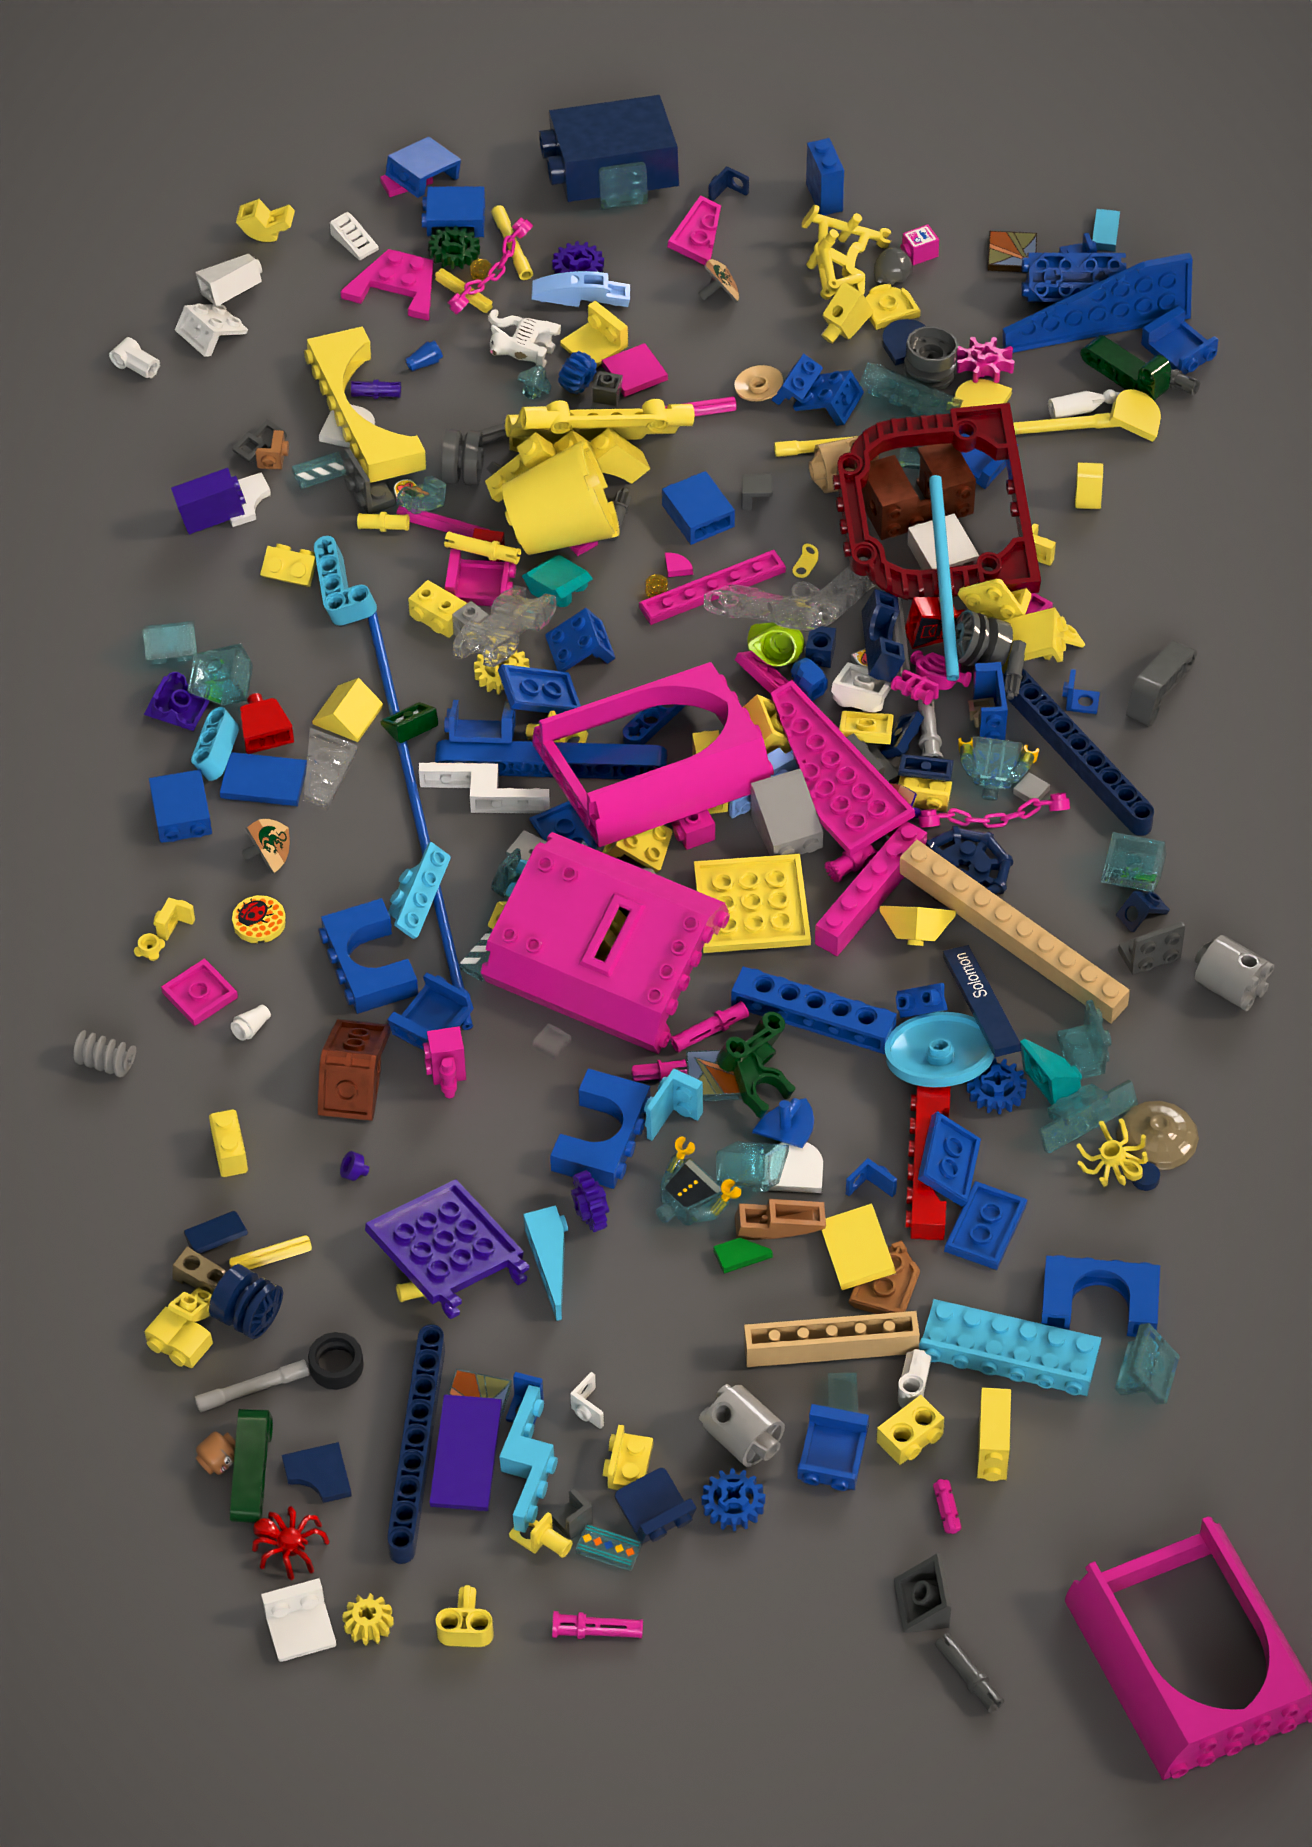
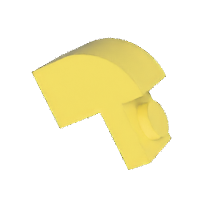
M260 199L240 205L236 223L249 237L262 242L277 241L280 231L291 228L295 210L289 204L270 211Z

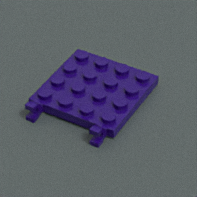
M456 1179L366 1223L365 1231L432 1304L438 1301L441 1302L442 1309L450 1320L460 1314L456 1306L462 1303L460 1297L454 1293L506 1267L509 1269L510 1276L517 1285L527 1281V1276L524 1272L528 1271L530 1266L522 1260L524 1251Z

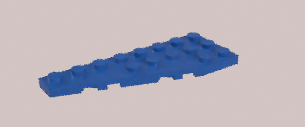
M1184 253L1136 264L1003 328V349L1011 346L1014 353L1143 328L1177 306L1182 307L1186 311L1185 319H1190L1193 258L1190 253Z

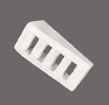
M349 212L330 222L331 235L358 260H362L379 250L378 245ZM366 244L362 248L358 249L359 246Z

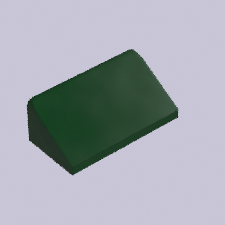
M418 702L382 719L380 723L398 743H403L437 727V710L432 706Z

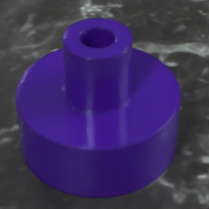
M349 1151L344 1156L340 1166L341 1177L355 1181L360 1175L367 1176L369 1166L364 1165V1156Z

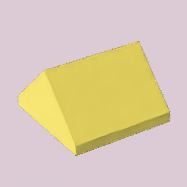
M357 678L338 685L312 722L313 725L358 742L383 708V703Z

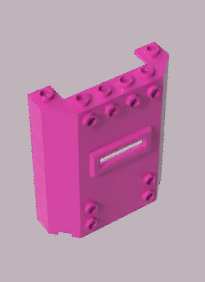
M552 832L547 836V843L540 842L535 846L487 940L485 950L490 951L488 961L482 964L481 975L486 982L659 1055L662 1047L665 1048L668 1045L671 1037L666 1021L669 1015L675 1013L678 1007L677 999L681 991L687 989L690 982L689 975L693 967H697L701 961V950L704 944H708L713 934L718 935L720 929L726 927L730 918L729 910L725 902ZM619 907L630 912L605 962L594 957Z

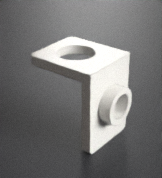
M591 1372L570 1393L571 1409L575 1411L580 1419L586 1422L590 1421L601 1429L604 1426L603 1412L586 1400L596 1388L595 1374Z

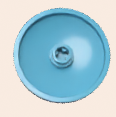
M935 1012L913 1017L897 1026L890 1033L885 1043L886 1063L891 1072L901 1080L924 1087H948L970 1081L986 1071L994 1060V1055L975 1018L962 1013Z

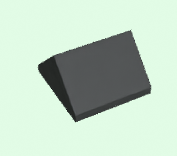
M936 1553L894 1578L903 1630L906 1633L950 1628V1598L942 1557Z

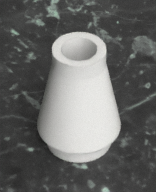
M259 1005L257 1008L235 1016L230 1025L233 1034L242 1041L252 1039L261 1026L271 1017L270 1011L266 1006Z

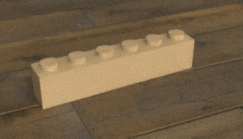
M916 1311L744 1325V1347L747 1367L906 1355L907 1352H911L914 1349L919 1350L920 1334Z

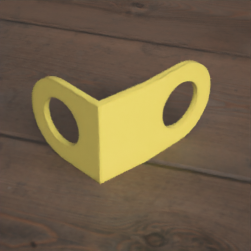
M806 543L803 545L802 555L793 567L792 572L798 578L807 577L818 562L819 552L812 544ZM806 548H812L815 553H809ZM798 568H805L806 573L798 574L796 570Z

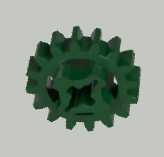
M454 226L453 230L445 227L444 232L438 229L436 230V235L432 234L428 242L429 257L434 258L435 264L441 262L443 268L450 265L452 270H454L455 266L464 269V264L472 266V260L477 261L478 255H480L479 238H474V232L467 233V228H463L460 231L457 226Z

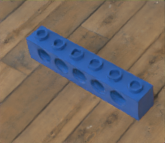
M743 966L731 990V1006L742 1001L750 1013L763 1016L767 1012H776L783 1017L785 1024L885 1054V1043L890 1033L896 1028L897 1013H893L888 1009L877 1008L859 1000L841 997L833 992L828 993L807 984L790 981L781 976H773L759 969Z

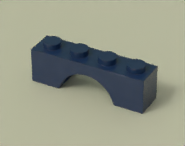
M874 589L861 611L868 675L877 680L892 683V680L905 662L903 644L892 641L894 626L899 615L898 597Z

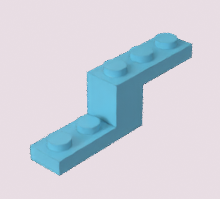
M529 1385L499 1456L501 1472L527 1479L513 1513L514 1530L526 1533L529 1523H534L538 1513V1506L536 1505L539 1498L543 1499L548 1488L547 1478L549 1474H554L558 1458L554 1456V1446L552 1444L531 1439L534 1432L533 1422L535 1417L541 1416L544 1407L540 1388Z

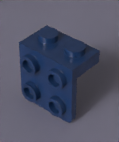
M658 1468L616 1491L614 1496L641 1544L649 1540L655 1542L663 1538L667 1531L675 1526L681 1528L693 1520L692 1517L697 1509L691 1498L686 1501L683 1500L664 1468Z

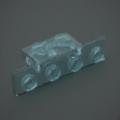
M1127 1080L1107 1092L1093 1084L1085 1085L1079 1088L1077 1092L1068 1097L1060 1098L1055 1104L1048 1107L1049 1118L1054 1121L1039 1129L1044 1150L1047 1153H1051L1099 1127L1100 1121L1106 1123L1132 1107L1137 1106L1138 1100L1132 1081Z

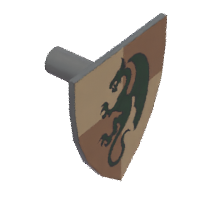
M708 260L704 268L712 277L710 284L699 292L700 297L705 300L722 287L737 303L739 292L727 267L719 261Z
M259 819L245 828L255 845L243 850L242 855L248 860L261 854L273 874L286 862L290 845L289 828L275 820Z

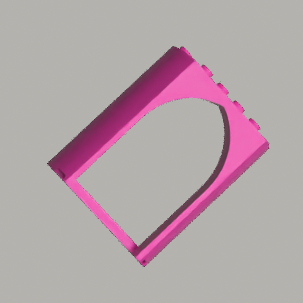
M711 662L539 720V726H536L533 732V746L598 847L750 795L751 783L769 778L774 774L773 766L768 760L760 727L754 725L748 710L742 708L737 694L729 689L724 675H720ZM678 704L702 708L715 713L724 726V729L713 743L689 758L589 793L585 791L554 743L556 740L658 705Z
M1208 1516L1202 1519L1199 1534L1104 1572L1100 1571L1095 1561L1089 1563L1085 1567L1088 1573L1081 1581L1074 1580L1065 1597V1603L1162 1780L1170 1777L1174 1779L1182 1777L1192 1768L1197 1766L1206 1767L1212 1764L1216 1758L1226 1754L1227 1756H1233L1239 1753L1243 1747L1253 1743L1255 1745L1262 1744L1270 1736L1280 1732L1282 1734L1289 1733L1297 1725L1306 1721L1312 1723V1682L1220 1523H1215L1211 1517ZM1212 1554L1253 1625L1264 1650L1266 1679L1258 1695L1245 1709L1232 1710L1207 1706L1181 1694L1163 1679L1155 1669L1113 1593Z

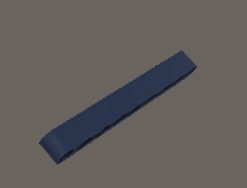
M1022 669L1023 677L1017 697L1014 696L1013 700H1009L1010 703L1133 834L1138 836L1149 834L1152 830L1154 808L1150 802L1027 671Z
M433 1324L422 1327L418 1333L387 1536L389 1556L391 1560L399 1564L410 1562L416 1553L445 1356L444 1332L439 1326ZM431 1366L432 1368L425 1369L424 1367ZM422 1391H429L426 1394L420 1393ZM418 1416H425L422 1419L416 1418ZM421 1441L419 1444H413L412 1442ZM411 1466H417V1467H418V1468L412 1469V1470H411V1469H408V1468L411 1467ZM414 1492L412 1495H405L404 1493ZM404 1517L411 1518L410 1520H407V1521H401V1520H400L401 1518H404ZM399 1543H405V1544H407V1545L404 1546V1547H397V1546H396V1545L399 1544Z

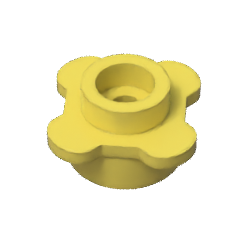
M144 934L139 938L138 947L134 948V954L137 957L144 956L151 961H155L159 958L160 950L165 947V941L159 939L154 934Z

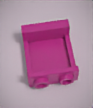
M451 549L445 590L466 603L472 601L479 606L507 607L508 597L513 596V582H510V580L516 576V564L506 561L461 559V550Z

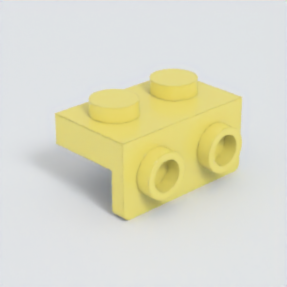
M276 544V547L267 546L260 573L262 577L306 587L311 586L317 565L314 552L300 549L298 553L290 551L291 547L282 544Z

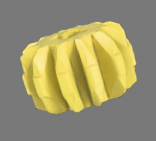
M370 1593L367 1599L363 1600L358 1595L356 1598L357 1603L348 1602L347 1611L342 1616L343 1622H345L344 1630L347 1634H351L354 1643L363 1639V1644L367 1646L369 1640L373 1639L374 1642L379 1644L380 1636L388 1637L390 1634L389 1628L393 1627L392 1608L390 1605H385V1600L382 1596L374 1600L373 1595Z

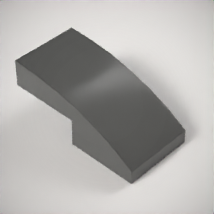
M267 419L253 434L248 431L232 450L252 463L256 461L257 448L271 449L274 430H284Z

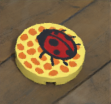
M256 895L246 898L236 906L233 911L232 923L235 933L242 940L250 943H258V941L269 942L278 937L284 930L286 914L283 906L276 899Z

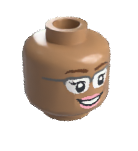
M212 1432L196 1447L198 1456L195 1459L210 1475L213 1472L221 1475L234 1464L236 1441L228 1432L224 1436L219 1432Z

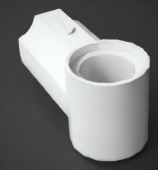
M126 337L109 353V357L115 366L120 369L128 367L145 378L149 377L152 379L160 367L159 360L141 350L139 344L130 337Z
M914 1349L906 1354L902 1376L898 1382V1403L902 1408L918 1396L922 1395L924 1397L931 1356L923 1350Z

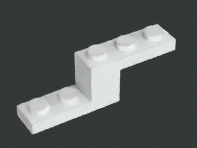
M460 762L419 763L420 787L470 788L471 813H542L550 809L549 789L499 788L498 764Z

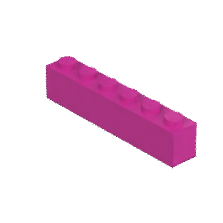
M908 821L900 825L815 925V945L835 956L842 952L903 880L904 876L900 874V857L916 840L926 845V831Z

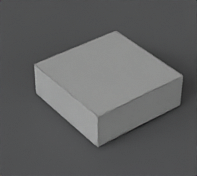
M1028 772L1014 787L1013 794L1026 802L1032 798L1041 800L1050 791V784Z

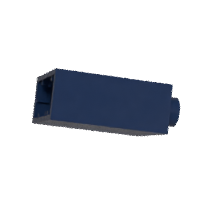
M660 95L549 110L550 129L539 131L541 154L543 159H547L550 184H562L568 202L679 186L678 146Z

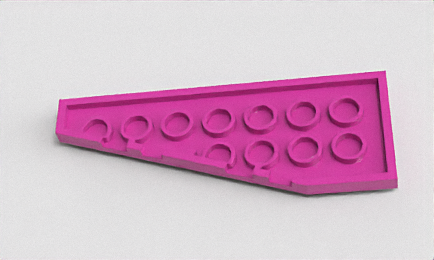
M792 680L771 692L772 702L798 769H801L820 824L850 856L915 817V810Z

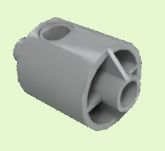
M1220 935L1216 939L1204 944L1195 957V963L1198 964L1195 972V981L1244 1011H1248L1251 1008L1256 996L1261 998L1266 993L1269 987V983L1266 980L1274 969V964L1225 935Z
M729 1384L724 1385L717 1392V1399L711 1407L704 1409L699 1416V1420L703 1423V1428L746 1467L753 1466L762 1460L767 1461L771 1459L780 1448L779 1441L784 1433L785 1424L742 1385H735L733 1387Z

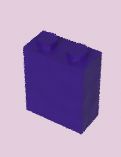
M228 468L171 487L188 535L228 521L230 518L245 515L242 505L246 504V500L237 476L231 477Z

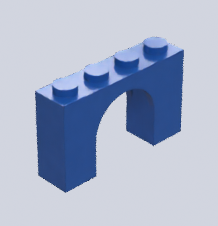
M382 898L321 917L322 928L318 929L320 939L323 944H328L327 954L330 963H336L338 969H335L338 982L340 985H345L344 994L348 1005L353 1004L357 1014L418 995L417 978L409 959L378 968H367L358 965L350 958L353 950L359 945L392 934L391 918Z
M587 1069L579 1088V1106L607 1113L615 1117L622 1127L615 1136L601 1142H589L559 1134L550 1155L551 1171L573 1177L574 1174L587 1170L595 1182L598 1181L599 1185L614 1189L618 1179L622 1180L625 1175L627 1157L631 1158L633 1156L636 1136H641L643 1132L646 1114L644 1107L647 1100L651 1097L650 1086Z
M1046 1256L1041 1324L1070 1330L1072 1300L1074 1296L1086 1287L1103 1285L1118 1291L1127 1303V1336L1156 1338L1160 1265H1152L1148 1262L1129 1263L1121 1260H1095L1090 1257Z

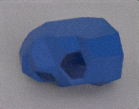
M806 657L794 663L791 669L794 683L811 701L822 696L828 688V679L822 669Z

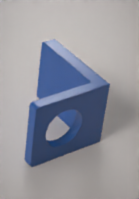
M1071 669L1069 682H1064L1062 697L1067 698L1066 711L1097 714L1100 692L1074 689L1076 670ZM1082 697H1089L1093 703L1090 706H1082L1078 700Z
M869 1158L846 1179V1195L848 1196L866 1179L891 1197L896 1194L897 1178L891 1175L887 1168L877 1165Z
M518 1372L514 1373V1397L508 1410L506 1421L514 1422L517 1415L515 1410L521 1405L529 1385L539 1387L541 1400L544 1399L543 1379Z

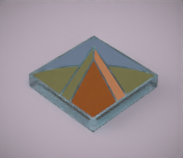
M720 1050L686 1051L687 1075L703 1082V1101L742 1100L734 1072H727L717 1064L716 1058Z
M456 1369L448 1395L502 1399L501 1423L512 1388V1380Z

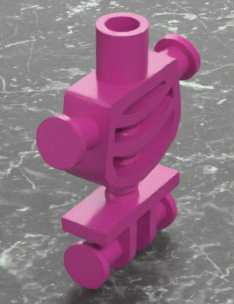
M916 650L910 657V662L916 665V673L903 670L902 677L896 676L892 680L891 689L894 691L900 690L904 696L911 694V699L915 701L920 699L923 701V704L929 705L933 699L936 700L938 698L939 690L951 689L957 682L962 683L963 687H968L972 674L971 672L962 673L961 664L958 663L960 678L956 681H949L946 677L945 657L934 652L923 656L922 651Z

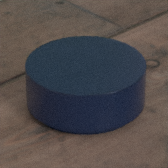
M1150 1162L1139 1164L1142 1166L1143 1175L1141 1179L1132 1181L1134 1186L1144 1191L1156 1188L1160 1180V1170L1158 1167Z

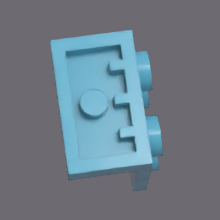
M674 1068L668 1077L664 1076L658 1086V1092L654 1097L651 1096L647 1100L644 1107L646 1112L645 1127L647 1128V1139L651 1141L655 1138L673 1110L677 1111L681 1116L699 1120L703 1114L702 1081Z

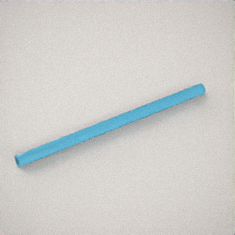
M934 475L929 478L946 677L949 681H956L960 676L941 476Z

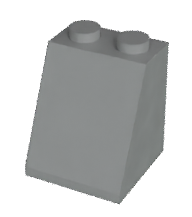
M801 769L751 783L750 816L770 856L801 855L823 848V829Z

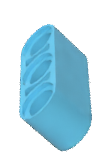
M224 707L213 709L206 717L191 758L192 764L198 770L201 769L202 775L208 781L216 780L223 774L240 729L239 724Z

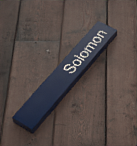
M969 945L944 950L943 959L994 1057L1021 1051V1043Z

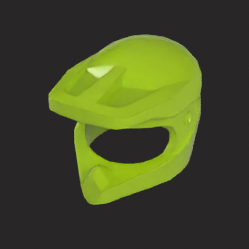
M774 622L754 624L751 626L747 637L748 650L753 651L760 659L771 666L778 667L794 663L804 649L802 633L797 628L787 624Z

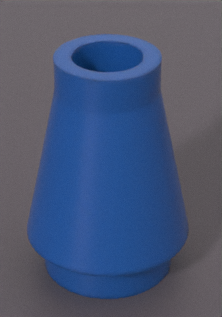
M434 340L430 343L427 341L411 356L406 358L405 361L413 372L416 369L439 363V360L443 358V354Z

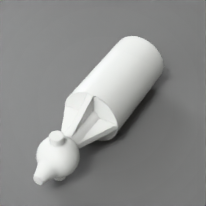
M1112 389L1106 390L1103 394L1082 391L1051 398L1048 400L1049 413L1052 419L1068 418L1090 413L1103 402L1113 404L1121 392H1115Z

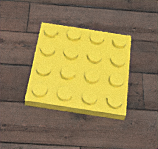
M800 854L694 861L696 891L725 902L730 914L726 927L724 929L721 928L718 935L713 934L708 944H704L703 953L811 945Z

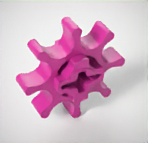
M971 337L968 349L958 346L956 372H973L972 382L974 383L978 382L979 377L984 378L985 375L992 377L995 383H999L1000 371L1010 374L1014 371V360H1012L1013 347L997 348L996 337H992L991 342H985V344H980L976 341L975 337Z

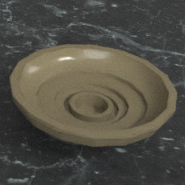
M1164 1101L1143 1102L1129 1109L1122 1117L1128 1132V1142L1122 1147L1137 1146L1141 1144V1135L1144 1134L1146 1136L1144 1148L1137 1151H1126V1153L1142 1159V1153L1146 1152L1148 1162L1156 1165L1159 1170H1172L1185 1164L1195 1154L1199 1141L1197 1126L1188 1113L1175 1104ZM1120 1124L1116 1131L1118 1142L1123 1140Z

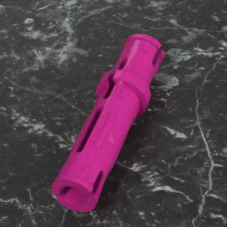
M742 1001L726 1010H718L714 1012V1016L675 1036H671V1044L675 1051L679 1053L719 1031L724 1032L728 1030L730 1025L749 1017V1011Z

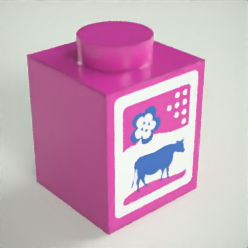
M927 224L903 233L900 249L910 257L914 266L938 257L939 238Z

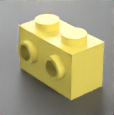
M429 580L408 598L409 614L418 622L421 621L431 627L436 633H441L448 638L453 635L452 614L467 604Z

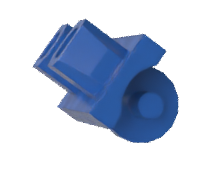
M944 983L897 991L895 998L900 1018L948 1010L944 997Z

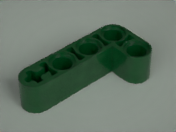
M1103 335L1097 336L1081 349V357L1087 365L1125 390L1134 389L1141 391L1155 401L1169 389L1171 365L1162 355H1156L1145 363Z
M239 1409L230 1504L231 1522L256 1523L262 1519L268 1442H271L273 1433V1418L269 1410Z

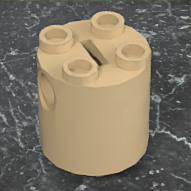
M859 436L815 445L814 458L812 461H809V472L812 480L824 493L838 491L834 490L832 476L836 475L838 459L841 455L850 451L853 442ZM879 455L875 457L872 461L879 459ZM845 468L847 471H854L852 468Z

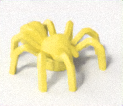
M1122 1118L1118 1120L1123 1135L1121 1142L1112 1139L1104 1121L1099 1122L1100 1128L1107 1140L1098 1149L1101 1154L1091 1156L1085 1152L1080 1143L1076 1145L1081 1155L1089 1161L1093 1162L1102 1159L1093 1170L1087 1169L1081 1161H1078L1077 1164L1083 1172L1094 1175L1099 1172L1104 1164L1106 1165L1103 1177L1099 1178L1103 1187L1108 1184L1110 1167H1113L1118 1182L1125 1186V1176L1131 1181L1141 1179L1143 1170L1139 1164H1146L1148 1162L1146 1152L1142 1153V1159L1126 1153V1151H1137L1145 1147L1146 1136L1144 1134L1141 1135V1144L1122 1147L1128 1142V1132ZM1119 1165L1121 1166L1125 1176L1121 1175V1172L1118 1167Z

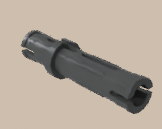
M950 1633L944 1634L945 1642L941 1637L938 1638L935 1646L968 1684L969 1692L977 1695L988 1712L996 1711V1708L993 1706L994 1703L1000 1708L1004 1703V1699L991 1686L989 1677L978 1670L952 1638V1635Z

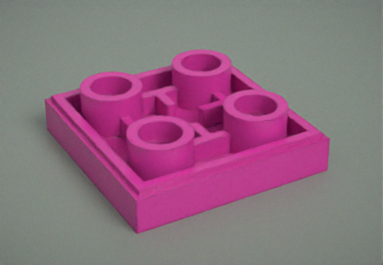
M645 343L602 359V366L606 372L623 375L620 392L624 397L668 380L667 372Z

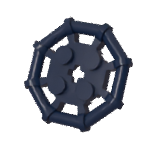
M957 825L952 826V829L930 840L927 839V847L957 868L960 865L968 866V871L960 870L982 886L987 887L995 895L1003 894L1007 890L1006 882L1010 866L1014 862L1012 856L1008 855L994 839L993 833L961 829ZM953 840L952 846L944 850H941L939 848L940 846ZM987 848L995 855V859H990L986 855L985 851ZM991 870H998L997 878L989 877Z

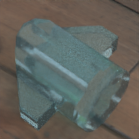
M536 365L529 370L520 372L517 379L524 383L522 392L530 399H538L542 391L548 394L552 387L546 377L545 368L541 365Z

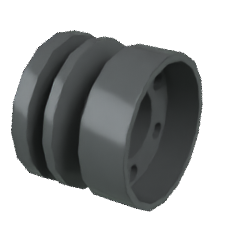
M924 326L915 329L909 334L903 369L904 378L909 385L918 390L932 392L943 390L952 384L958 352V342L955 336L946 329L936 326Z
M971 610L963 611L955 621L958 663L966 666L974 665L975 667V663L1001 662V667H1003L1012 647L1013 630L1011 624L997 618H987L986 615Z

